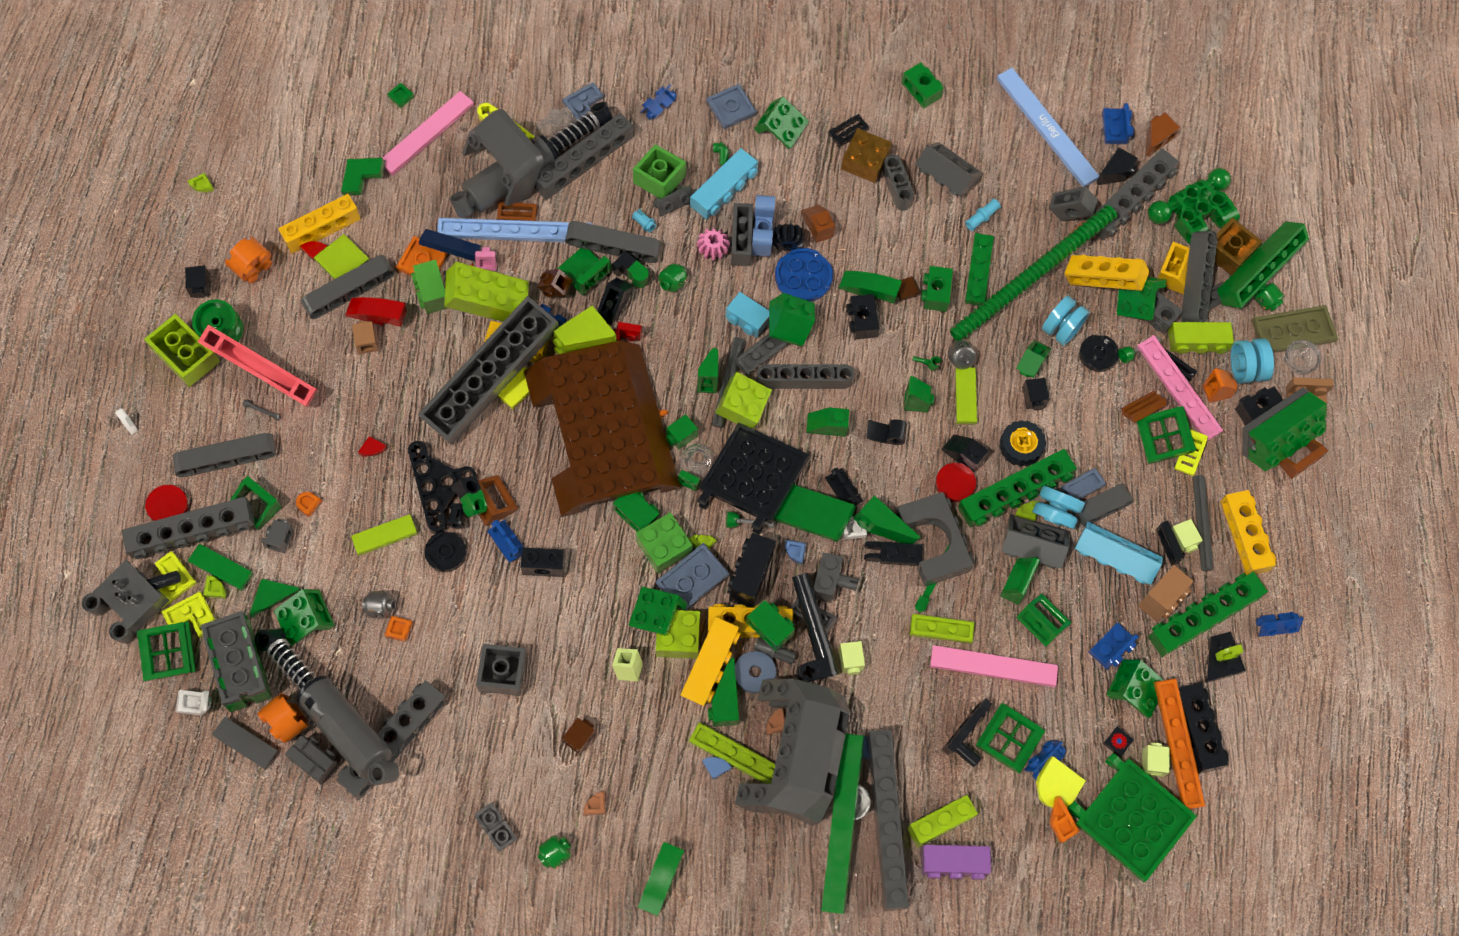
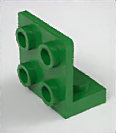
M782 96L770 103L753 129L758 134L770 131L790 149L809 121Z
M580 248L557 268L572 279L570 285L582 296L611 272L610 260L606 256L599 260L590 250Z
M1147 277L1142 291L1119 289L1117 315L1153 320L1156 292L1159 288L1166 287V279Z
M642 586L629 621V626L666 636L675 611L677 609L685 610L688 603L679 595Z
M302 589L274 610L279 625L290 646H294L314 630H330L335 626L318 589Z
M1123 659L1106 695L1110 699L1126 700L1146 718H1151L1158 704L1154 682L1163 681V679L1143 661Z

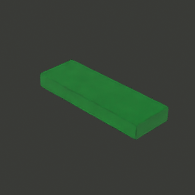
M198 544L187 560L190 564L240 591L244 589L253 575L252 571L201 544Z

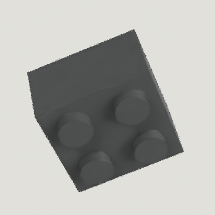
M482 644L476 682L478 691L521 696L527 659L526 649Z

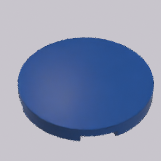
M810 248L793 249L779 259L776 265V285L781 293L810 302L818 300L831 287L833 279L831 264L816 250Z

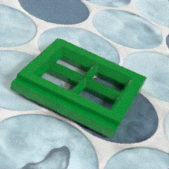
M1183 406L1150 414L1137 421L1148 464L1196 451ZM1174 416L1178 430L1167 433L1164 419ZM1160 420L1163 434L1152 437L1149 423ZM1179 433L1183 447L1172 450L1168 436ZM1165 438L1168 451L1157 454L1154 440Z
M189 621L137 631L144 682L196 672ZM178 631L180 647L168 649L166 633ZM162 634L164 650L152 652L150 636ZM181 651L183 667L171 669L169 653ZM165 654L167 670L155 672L153 656Z
M1001 703L975 746L1020 774L1045 730L1009 706ZM1007 716L1017 721L1010 735L1000 729ZM1021 725L1031 730L1024 744L1013 738ZM997 732L1007 738L1000 752L990 746ZM1011 741L1021 747L1014 760L1004 755Z

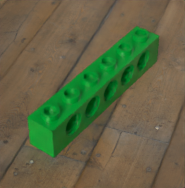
M1062 449L961 500L958 509L970 528L975 525L980 527L988 521L987 519L1003 515L1005 513L1004 510L1010 507L1015 509L1026 499H1029V501L1039 496L1043 486L1054 489L1057 483L1070 481L1074 477L1073 474L1077 467L1066 450ZM1048 470H1054L1057 475L1050 474ZM1032 478H1035V479H1037L1040 483H1039V484H1036V483L1032 482L1031 479H1032ZM1014 487L1021 488L1023 492L1015 491ZM997 496L1004 497L1006 501L998 500ZM979 505H986L988 510L981 509Z
M1254 571L1248 575L1245 572L1234 579L1235 583L1230 585L1227 582L1218 588V593L1214 595L1212 592L1202 598L1203 602L1198 605L1194 602L1185 608L1186 612L1180 615L1177 612L1168 618V623L1163 625L1160 622L1151 628L1153 632L1148 638L1161 657H1165L1267 594V589ZM1236 589L1242 591L1244 596H1240ZM1220 599L1224 600L1227 606L1222 605ZM1203 609L1208 610L1211 616L1205 615ZM1186 619H1190L1194 626L1188 625ZM1169 629L1175 630L1177 636L1171 635Z

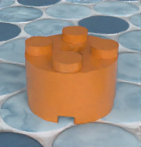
M250 236V240L244 238L239 241L229 252L232 255L230 260L227 258L225 260V265L244 282H249L250 284L258 279V274L262 270H268L273 263L270 260L271 252L252 236Z
M281 692L261 708L257 715L264 723L268 722L272 727L269 731L277 740L280 739L285 744L300 734L309 724L299 707L295 703H288L287 700L290 698Z

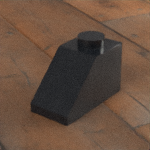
M1118 147L1101 172L1096 184L1104 185L1124 182L1129 175L1133 176L1137 170L1136 162L1138 158Z
M615 278L607 283L597 312L609 325H613L627 304L634 287L619 278Z
M953 435L941 449L956 462L969 467L973 473L984 462L989 450L974 439L959 435Z

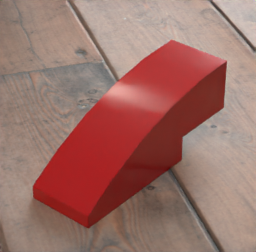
M356 297L351 298L345 316L362 321H372V323L384 326V323L401 327L407 307L404 302Z

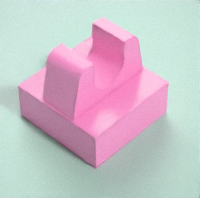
M482 247V251H476V267L496 271L495 251H490V247Z

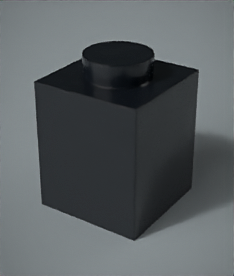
M206 266L185 267L186 290L190 297L202 298L211 295L210 274Z
M1045 378L1025 380L1022 391L1026 409H1044L1050 400Z

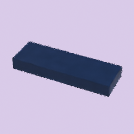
M425 229L419 239V245L471 261H475L476 251L481 250V245L429 229Z

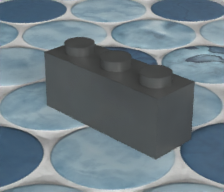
M733 204L731 265L750 266L753 204Z

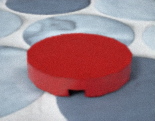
M954 462L946 464L939 470L935 485L938 493L943 492L945 498L948 497L950 502L958 503L973 494L976 488V478L969 467L962 463Z
M159 486L149 493L145 503L146 512L153 521L186 513L188 510L187 496L177 486Z

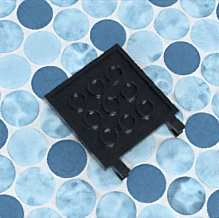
M738 422L699 487L700 491L703 492L697 501L700 503L699 507L706 510L711 498H717L757 517L751 528H753L752 532L760 535L765 523L772 524L810 459V455Z

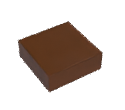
M913 277L901 280L902 283L898 292L900 301L919 296V291Z

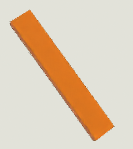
M1177 679L1154 682L1180 801L1189 809L1204 807V797Z

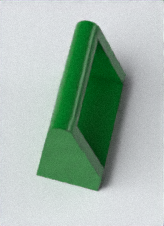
M717 348L710 350L698 368L697 393H717L719 353Z
M247 476L240 483L230 500L242 498L250 491L267 505L259 519L254 516L255 526L253 527L260 530L282 507L277 499Z
M1036 557L1017 559L1000 597L1019 605L1025 596L1040 563V559Z
M1042 593L1030 602L1016 617L1045 647L1053 642L1072 623ZM1039 602L1062 624L1059 629L1035 607Z

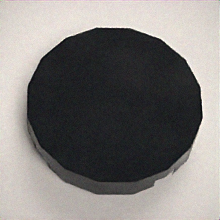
M1095 334L1087 337L1082 342L1079 356L1081 362L1088 369L1096 372H1105L1116 364L1119 350L1114 340L1105 335Z
M438 532L431 536L426 543L425 559L429 566L436 571L443 573L452 572L459 568L465 560V543L456 533Z

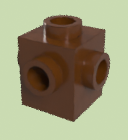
M560 269L547 270L540 276V282L537 287L548 298L565 296L572 279Z

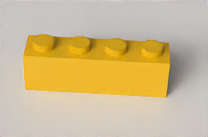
M715 617L680 696L702 706L705 705V702L710 703L714 695V691L711 690L714 682L719 683L723 675L720 669L723 663L727 664L732 652L729 651L731 644L736 645L740 637L739 627Z

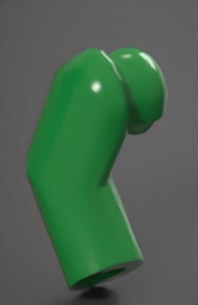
M723 142L713 143V152L719 153V166L722 167L729 160V150Z

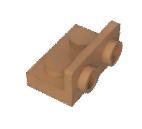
M1293 377L1285 387L1286 398L1304 387L1327 403V393L1333 387V379Z

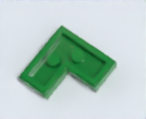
M383 158L347 159L341 193L343 195H361L364 178H382L385 160Z

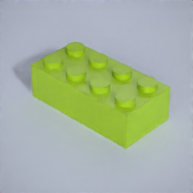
M455 262L446 271L444 307L504 322L528 296L529 281Z

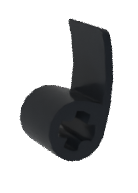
M894 419L888 425L868 420L866 438L885 444L902 445L905 443L907 423L903 420Z

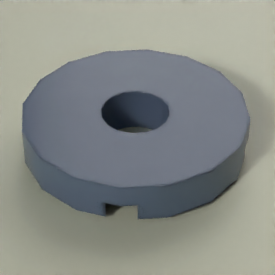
M750 651L741 655L736 661V682L745 692L759 693L762 680L775 679V664L765 653ZM756 667L760 669L761 675L752 677L749 674V670Z

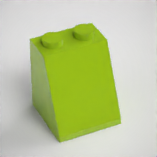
M593 305L553 331L554 350L557 355L616 341L615 332Z

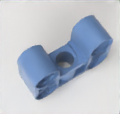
M756 195L755 226L753 229L751 252L753 256L771 257L772 223L776 196Z

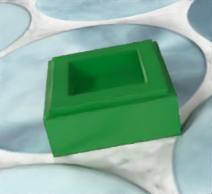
M399 83L387 93L388 98L399 108H402L414 98V94L402 83Z
M681 470L678 475L679 484L697 491L700 486V478Z

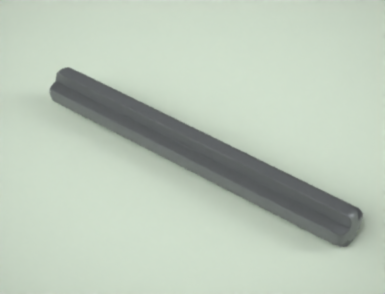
M733 338L716 409L729 379L737 371L738 366L734 363V360L741 355L744 341L742 338ZM714 413L712 425L722 428L725 418Z
M1196 475L1193 476L1197 531L1203 540L1199 544L1200 566L1202 571L1208 572L1213 570L1206 483L1204 476Z

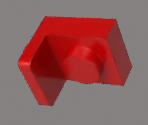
M618 321L617 329L613 328L616 334V341L621 340V338L628 341H640L642 325Z

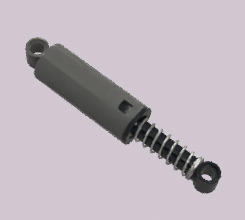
M603 101L594 104L590 111L586 112V116L582 115L580 120L575 119L574 124L569 123L568 128L563 127L562 132L557 131L556 135H550V139H546L543 135L539 134L530 140L542 154L543 165L541 170L558 158L557 154L559 155L560 150L563 149L565 151V147L568 145L572 147L571 143H578L579 138L584 139L585 134L590 135V131L598 130L613 119L607 102ZM497 161L463 182L461 186L462 191H458L450 197V202L458 217H467L475 210L482 213L507 197L509 190L501 181L504 169Z
M281 629L259 630L255 636L257 648L261 651H267V655L272 658L274 663H277V667L282 669V673L287 675V679L292 681L293 686H297L299 692L297 695L298 704L361 778H368L373 785L395 782L399 777V768L394 761H390L392 751L328 676L314 678V672H309V666H304L305 661L299 660V654L294 655L295 650L289 649L290 644Z

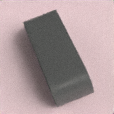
M890 154L885 158L883 175L896 208L902 211L907 210L912 203L913 189L902 160L899 156Z
M1122 483L1083 501L1085 504L1082 512L1075 514L1083 527H1085L1087 521L1093 524L1132 504L1134 500Z

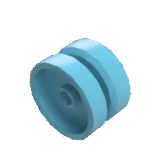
M1069 295L1062 299L1053 309L1041 328L1049 336L1057 332L1055 340L1062 346H1065L1075 336L1090 314V311L1083 306L1075 309L1076 301Z
M1259 338L1253 339L1251 342L1249 340H1239L1233 343L1230 357L1235 380L1240 384L1251 383L1252 381H1269L1273 375L1274 356L1268 340Z
M1043 486L1039 496L1050 503L1047 505L1042 502H1036L1032 512L1044 517V520L1074 529L1078 519L1067 513V511L1080 513L1085 502Z

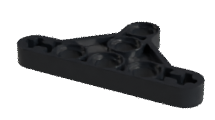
M414 441L408 447V454L428 528L433 534L445 532L447 525L444 514L457 495L453 493L451 486L459 479H462L461 477L465 472H470L475 476L476 472L469 466L453 469L430 457L423 442ZM415 448H419L421 450L420 455L422 459L418 460L417 455L415 453ZM420 465H426L428 470L426 473L420 474L417 472V468ZM449 477L453 479V483L450 486L442 485L444 478ZM425 483H431L433 488L429 492H424L422 486ZM435 501L438 503V506L435 510H428L427 504ZM437 515L438 521L441 523L439 528L433 526L435 525L433 516Z

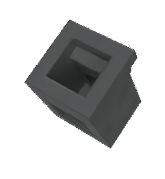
M278 518L267 528V538L262 537L261 542L265 548L285 554L294 531L288 521Z

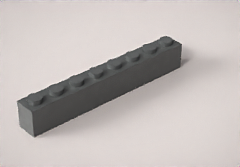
M869 731L867 740L883 911L906 910L909 908L892 731Z

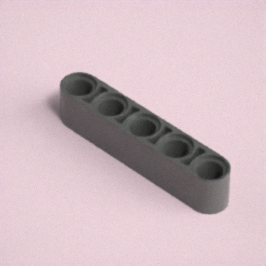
M579 221L569 222L565 242L574 247L619 257L626 251L634 259L647 263L658 262L661 242L658 239Z
M1214 230L1193 232L1191 236L1182 304L1183 312L1181 313L1183 322H1206L1208 318L1217 248V234Z
M379 255L308 293L301 299V304L311 319H317L349 302L351 298H356L394 276L395 271L384 255Z
M764 364L757 370L756 382L769 389H846L852 385L855 372L850 365ZM766 374L770 376V378L765 379L761 376ZM785 374L788 375L790 378L785 379L782 378L781 375ZM805 374L808 375L810 378L805 379L802 378L801 375ZM821 375H827L829 378L824 379ZM841 375H847L849 378L844 379Z
M261 433L176 452L172 456L175 476L188 477L269 459L276 455L273 435Z

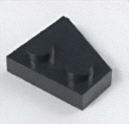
M1231 632L1213 636L1209 639L1206 683L1238 675L1246 671L1240 656L1234 659L1217 661L1215 655L1217 652L1236 646Z

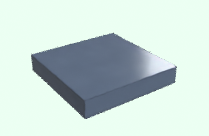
M739 84L706 98L707 104L724 130L757 114V111Z

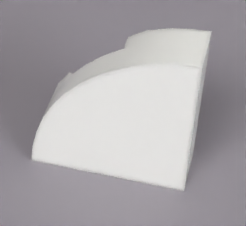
M123 409L115 412L131 435L137 432L136 426Z

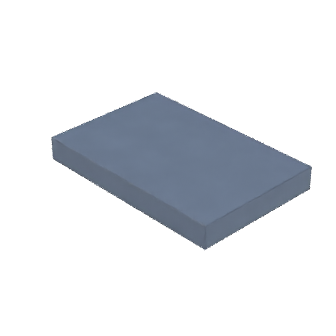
M702 543L655 581V583L663 592L676 594L688 603L685 609L687 611L730 576V573L706 545Z

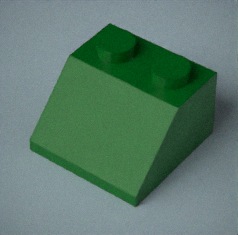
M782 293L769 301V337L802 347L815 322V303Z

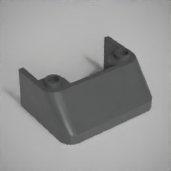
M503 109L495 110L469 132L462 154L466 156L484 149L490 152L504 169L501 181L509 190L504 204L509 206L531 197L543 165V157L540 151Z

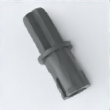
M758 637L754 646V650L771 656V659L774 657L788 664H792L796 657L794 652L782 647L775 652L760 637Z

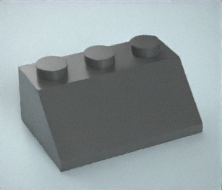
M940 142L927 145L916 162L922 173L933 176L936 183L950 188L949 191L955 196L967 194L984 174Z
M1010 514L1001 552L1011 557H1036L1040 559V563L1045 564L1049 568L1062 569L1069 549V531Z

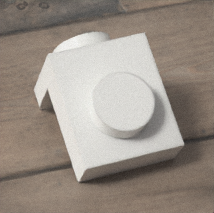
M851 517L841 538L842 540L864 538L867 536V532L859 527L853 519L854 517Z
M179 690L176 713L202 716L211 707L212 698L208 697L209 691Z

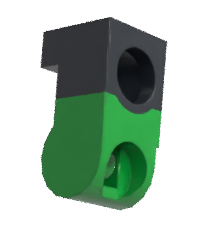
M626 251L612 264L613 273L618 277L624 274L632 280L633 285L637 288L647 286L649 282L647 268Z
M475 475L459 479L451 486L453 493L458 494L463 511L468 517L483 514L487 511L485 496Z

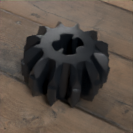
M785 223L773 228L772 243L776 249L791 251L802 247L804 233L799 225Z

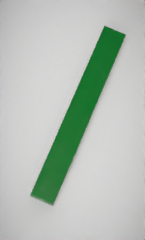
M845 734L835 786L821 909L823 912L845 914L864 743L863 735Z

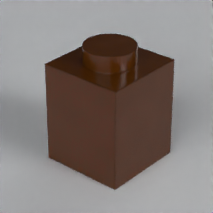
M577 717L563 736V743L581 755L596 735L595 729H593L594 725L587 719L582 721Z

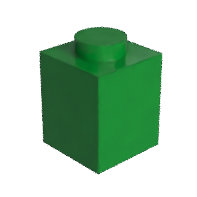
M686 414L667 427L666 439L670 445H675L678 450L698 437V428Z

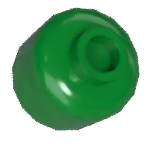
M673 263L664 268L659 274L661 288L673 293L678 291L687 282L685 268Z
M1275 283L1265 284L1254 297L1255 301L1264 311L1270 310L1272 312L1284 302L1282 300L1284 294Z
M553 835L539 846L538 858L546 868L556 869L570 858L569 848H571V844L564 836L560 838Z

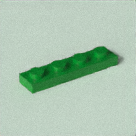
M974 234L964 301L966 304L979 306L985 302L994 239L992 235Z

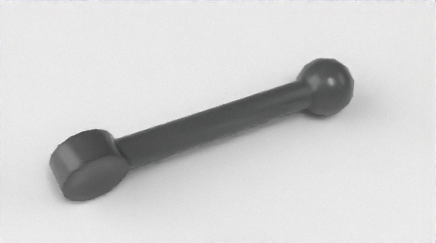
M247 399L243 401L244 407L256 409L278 421L281 418L277 413H272L256 406Z

